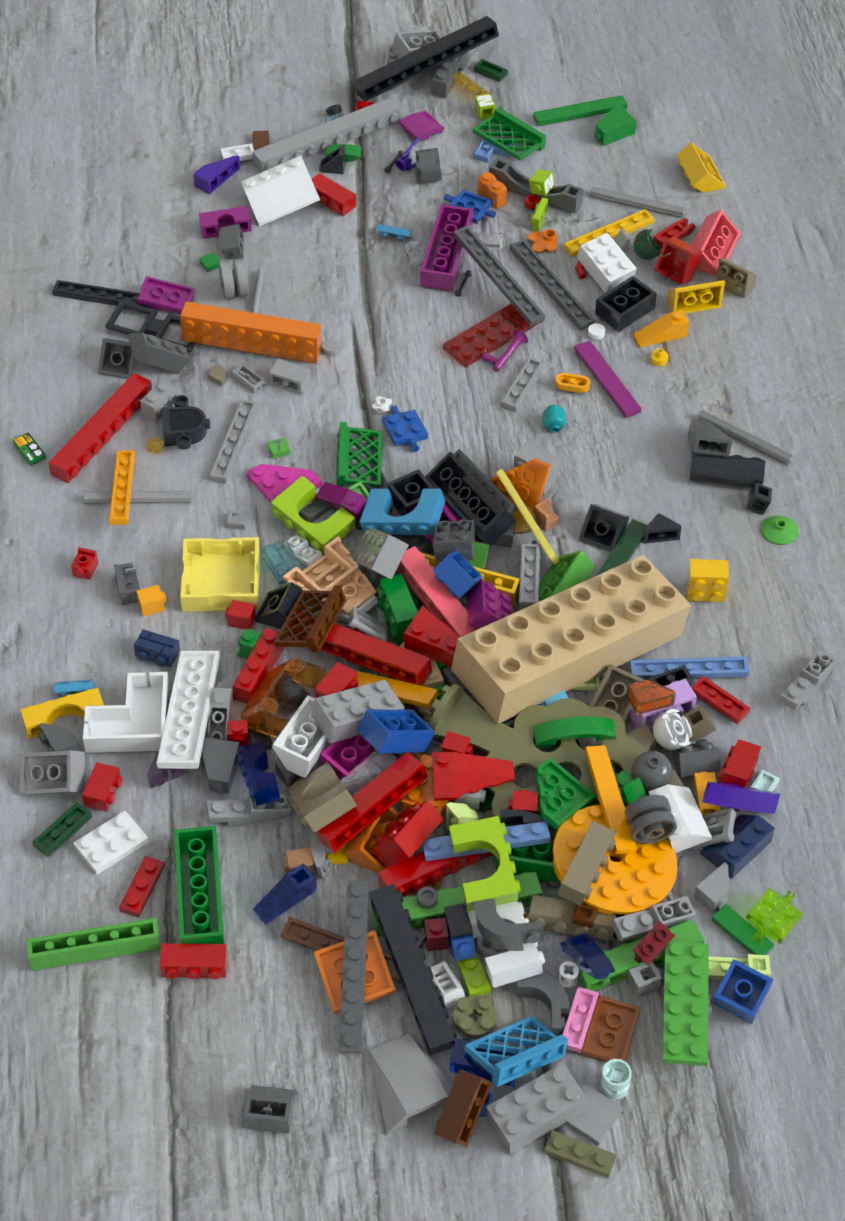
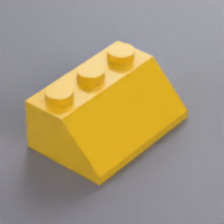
M690 142L677 154L680 160L678 163L685 170L684 174L690 179L689 184L693 189H698L703 193L726 187L710 155Z
M723 280L668 289L667 305L671 313L683 310L685 314L721 308L725 282Z

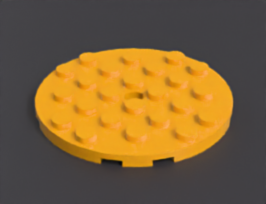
M594 805L577 811L560 826L553 842L552 851L554 870L561 883L592 821L607 827L601 805ZM668 838L652 844H639L635 842L637 847L635 853L615 855L614 848L611 853L607 851L606 856L609 858L604 868L599 867L598 871L601 872L596 884H591L590 887L593 888L589 899H584L583 902L597 908L600 913L612 915V913L624 914V916L648 910L653 905L662 903L671 891L677 876V858ZM610 856L620 858V862L611 861Z

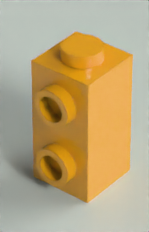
M715 772L694 773L692 784L694 799L702 815L720 810L718 805L702 802L707 782H716Z

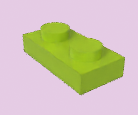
M542 197L540 203L536 204L535 214H532L530 224H533L532 231L539 232L548 212L547 198Z
M477 952L474 958L456 961L469 996H482L491 993V987Z

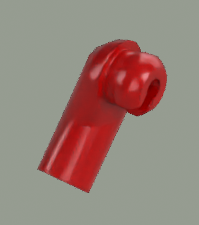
M578 261L575 270L580 279H585L587 277L584 270L585 267Z

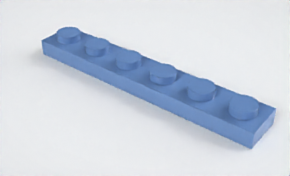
M747 656L630 660L631 674L644 680H650V677H654V675L657 676V674L664 673L665 671L668 672V670L671 671V669L678 668L679 666L682 667V665L687 668L692 678H701L702 676L706 678L749 677Z
M546 821L506 827L507 835H504L505 842L509 841L511 848L550 843V834ZM450 836L430 838L423 842L426 861L490 852L484 849H474L454 854Z

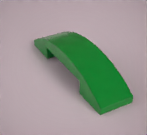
M569 717L533 726L536 746L556 744V740L589 737H596V741L616 739L614 720L605 717Z

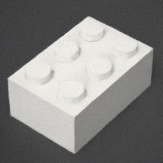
M608 233L580 246L577 259L605 293L635 275L637 268Z

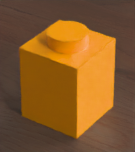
M159 585L136 591L143 617L165 611L164 603L167 602L165 592H161Z

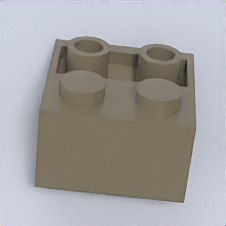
M721 257L719 259L716 281L724 280L725 289L745 298L755 288L757 274Z

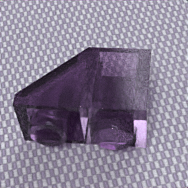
M158 751L147 774L149 787L161 786L167 781L182 777L188 771L187 769L158 768Z

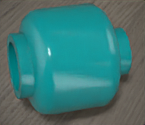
M549 405L543 411L544 427L554 433L563 429L566 426L565 410L559 405Z

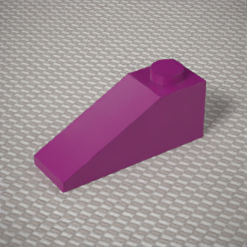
M327 482L322 485L315 496L318 500L338 510L341 507L359 521L367 502L366 498L361 494Z

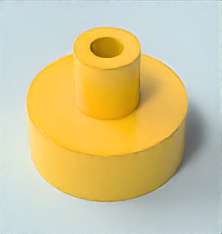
M662 348L654 350L651 353V363L657 367L665 366L668 362V353Z

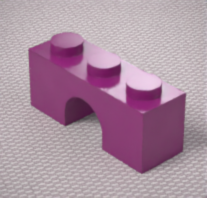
M247 206L198 213L203 239L219 237L220 228L240 224L243 233L252 231L251 217Z

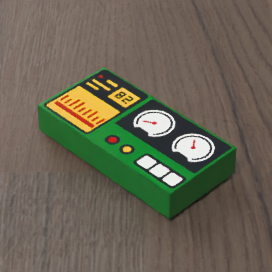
M29 432L12 439L13 444L30 466L46 459L45 452Z

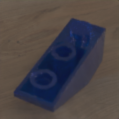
M304 863L286 874L253 908V911L266 925L316 892V877Z

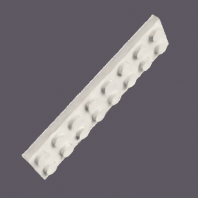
M219 651L180 652L157 759L158 768H199L209 716L211 688H214L220 660Z

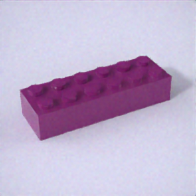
M441 204L420 270V286L449 291L454 290L465 253L463 246L454 237V231L465 226H469L472 229L474 209Z

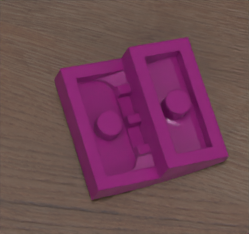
M427 111L406 116L398 123L413 138L416 139L420 136V140H429L430 134L443 133L444 127Z

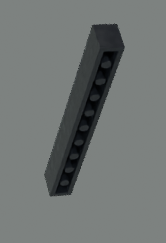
M485 16L354 80L356 94L366 102L498 37L496 22L490 17Z

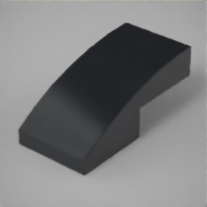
M507 809L500 812V823L508 826L544 821L540 815L527 811Z

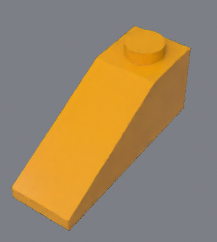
M683 310L668 313L635 332L633 337L639 348L687 337L689 320Z

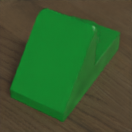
M627 769L615 775L622 801L626 807L633 801L647 796L640 778L634 780Z

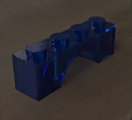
M263 741L239 746L238 764L239 767L241 766L242 776L244 777L246 788H248L250 799L254 798L256 806L281 801L275 774L263 772L269 768L267 751Z

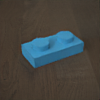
M377 224L376 231H380V235L390 237V234H395L396 238L406 240V237H411L412 231L381 224Z
M95 679L55 682L53 685L54 693H59V695L63 696L70 695L71 691H79L80 693L88 689H94Z

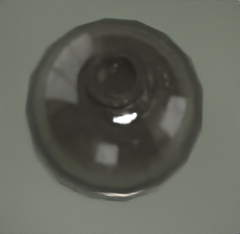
M284 673L275 684L274 692L278 699L276 703L283 710L288 708L291 711H297L305 698L311 695L299 683L292 681L293 678L290 675Z

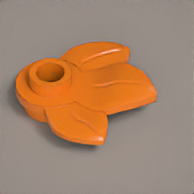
M546 229L544 232L536 231L527 236L528 240L534 242L532 249L536 253H541L545 250L553 252L558 247V235L553 229Z

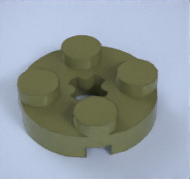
M468 996L458 1000L453 1013L454 1026L458 1031L460 1030V1032L464 1033L465 1037L470 1039H480L489 1035V1032L497 1024V1011L491 999L482 996ZM476 1013L481 1017H478V1021H474L469 1016Z

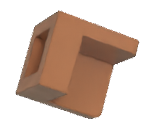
M549 498L534 506V520L544 531L549 530L560 522V518L550 509L551 500Z

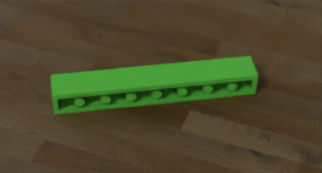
M536 871L530 873L523 872L514 876L515 880H519L521 893H518L517 902H521L523 907L531 906L533 895L542 896V889ZM463 885L456 888L438 890V902L431 909L421 908L417 904V895L403 897L404 902H402V905L410 913L411 921L409 923L411 928H424V920L444 918V907L463 903L466 906ZM371 905L374 928L377 937H380L383 934Z

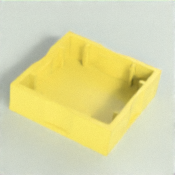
M259 537L183 539L182 560L184 571L181 578L180 597L182 612L226 611V608L230 607L232 600L255 604V610H259Z

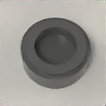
M423 887L417 892V904L421 908L431 909L436 906L438 893L435 889Z

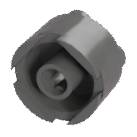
M438 148L415 151L417 171L420 173L418 174L419 183L442 180Z

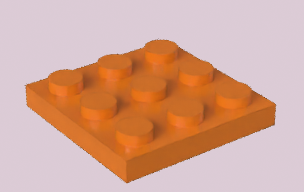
M375 930L368 932L364 1003L396 992ZM345 941L314 952L334 1014L341 1012Z

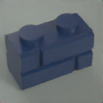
M142 629L139 638H137L134 644L135 656L142 661L149 660L159 666L166 665L172 667L175 658H177L180 652V644L177 639Z

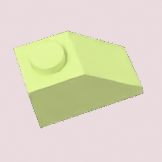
M449 802L446 804V828L448 830L449 826L479 819L477 812L474 809H470L465 803Z

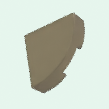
M218 364L208 373V379L221 386L225 383V370Z

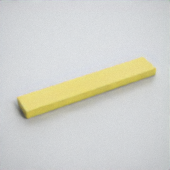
M500 469L496 474L552 564L556 565L560 562L509 478L503 469Z

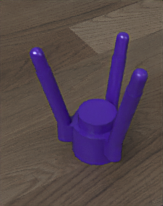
M420 136L396 160L395 164L399 170L404 171L407 169L410 171L417 166L416 163L411 164L412 159L408 154L420 140Z

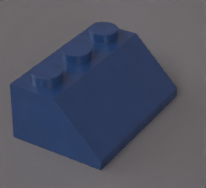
M740 814L734 822V841L728 843L723 841L708 845L700 854L717 868L726 862L728 864L729 877L733 879L772 841L775 827L759 815Z

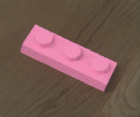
M581 987L577 988L563 1035L568 1038L566 1049L581 1053L598 1000V992Z

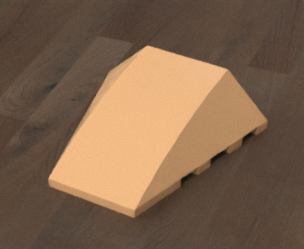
M339 536L325 545L324 556L301 571L296 566L282 576V579L289 583L293 582L302 590L331 591L334 586H341L347 600L341 611L349 614L353 606L358 608L376 594V590L365 574H362L357 562H354L351 558L350 552L343 546Z

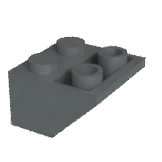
M463 519L460 521L436 522L433 540L436 563H440L448 554L456 550L467 561L474 560V520Z
M706 739L696 740V743L681 747L678 750H671L675 769L680 777L694 776V773L700 772L720 773L719 748Z
M252 1085L245 1102L243 1113L244 1128L290 1133L296 1090Z

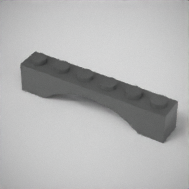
M496 157L489 166V173L493 174L497 181L502 182L509 190L525 196L536 195L540 201L542 197L547 198L548 204L574 214L583 204L584 189L567 184L564 186H553L546 196L532 194L529 178L518 171L512 163Z

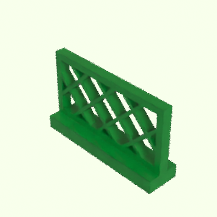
M499 107L494 110V115L473 128L474 134L519 161L535 150L539 149L541 151L545 148V134ZM488 129V132H482L480 130ZM491 129H499L500 131L491 132ZM491 136H500V139H494ZM502 136H511L512 139H503ZM512 143V146H505V145H504V144ZM523 143V146H514V144ZM515 151H524V152L521 153V154H519V153H517V152H515Z
M340 421L337 438L336 485L343 487L344 484L354 485L361 481L363 485L368 483L371 487L380 488L382 431L347 427V422ZM350 433L357 434L359 438H357L356 440L353 439L350 436ZM375 436L377 440L372 442L368 437ZM364 440L368 445L362 447L359 442ZM355 446L359 451L354 453L349 448ZM373 448L377 453L371 455L367 450ZM363 453L368 459L363 461L358 456ZM353 459L359 463L355 467L349 463ZM371 461L377 465L373 469L367 465ZM363 467L368 472L362 474L358 469ZM352 473H355L358 476L357 479H352L348 477ZM372 475L377 481H370L367 477Z

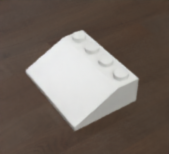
M302 156L293 158L241 181L259 226L320 200Z

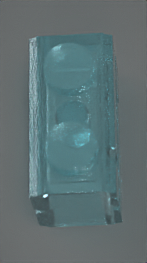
M282 540L273 543V545L270 544L263 547V559L278 584L287 583L286 580L282 579V576L296 566L301 569L298 559L292 557L293 553L290 546H286Z

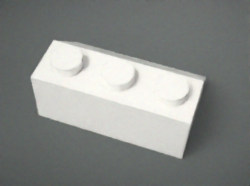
M667 784L649 791V795H663L668 798L671 813L674 815L677 824L675 832L668 837L675 853L712 840V836L690 788Z

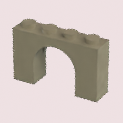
M328 762L308 774L306 778H302L286 788L290 794L287 796L289 802L306 829L311 827L314 833L357 806Z

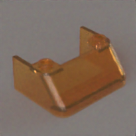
M292 658L271 669L241 712V720H247L248 728L278 738L291 720L276 714L279 710L276 698L288 680L315 689L326 676V668L298 658Z

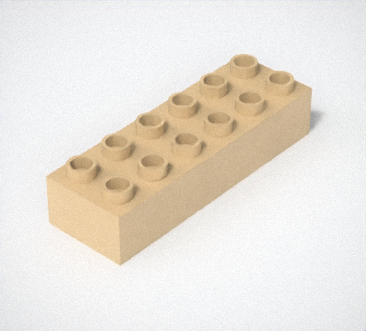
M641 555L458 638L451 670L495 722L499 724L518 715L527 707L541 704L563 690L566 692L605 673L610 664L618 667L682 636L691 604L644 555Z

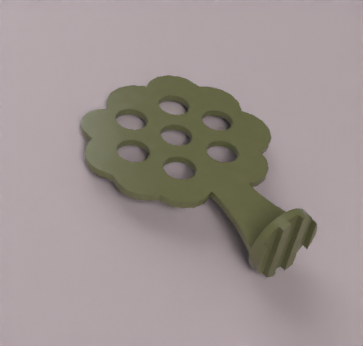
M451 682V687L445 685L442 688L441 700L435 699L433 702L430 723L425 721L435 731L433 740L444 739L447 731L470 737L472 747L488 753L486 757L513 761L514 769L519 766H528L536 771L537 767L548 758L553 759L559 765H573L581 773L580 782L596 795L594 801L598 805H600V801L585 751L577 745L576 740H561L560 747L557 750L543 752L536 748L534 744L533 726L569 717L594 716L613 719L616 739L603 740L601 746H606L610 762L617 764L622 771L627 769L630 775L636 757L645 752L638 740L625 735V723L618 713L603 706L589 707L584 702L573 698L560 699L549 706L535 705L527 707L518 714L514 721V728H511L502 722L497 724L489 713L483 710L464 692L462 686ZM512 781L493 788L490 786L486 787L495 794L492 801L493 817L499 816V819L501 810L508 809V798L513 797V791L528 790L529 792H538L537 782L529 788L518 787ZM547 823L550 834L549 844L553 845L558 830H555Z

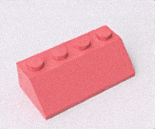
M722 210L706 216L692 246L702 250L696 270L717 276L719 259L721 257L726 260L729 259L741 234Z

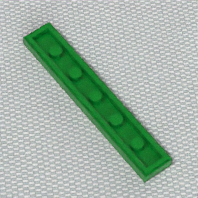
M623 95L536 111L533 112V117L537 125L542 126L608 113L617 104L627 109L628 104Z

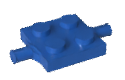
M462 190L455 197L448 194L444 196V201L452 203L450 206L474 209L473 223L475 224L485 215L493 219L496 216V212L489 210L492 205L491 199L466 190Z
M397 405L391 406L390 410L393 414L382 416L381 422L394 446L410 445L412 451L415 452L416 450L417 452L420 448L416 442L428 439V432L416 410L400 412Z

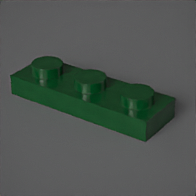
M76 802L32 841L33 846L49 857L92 818V813Z

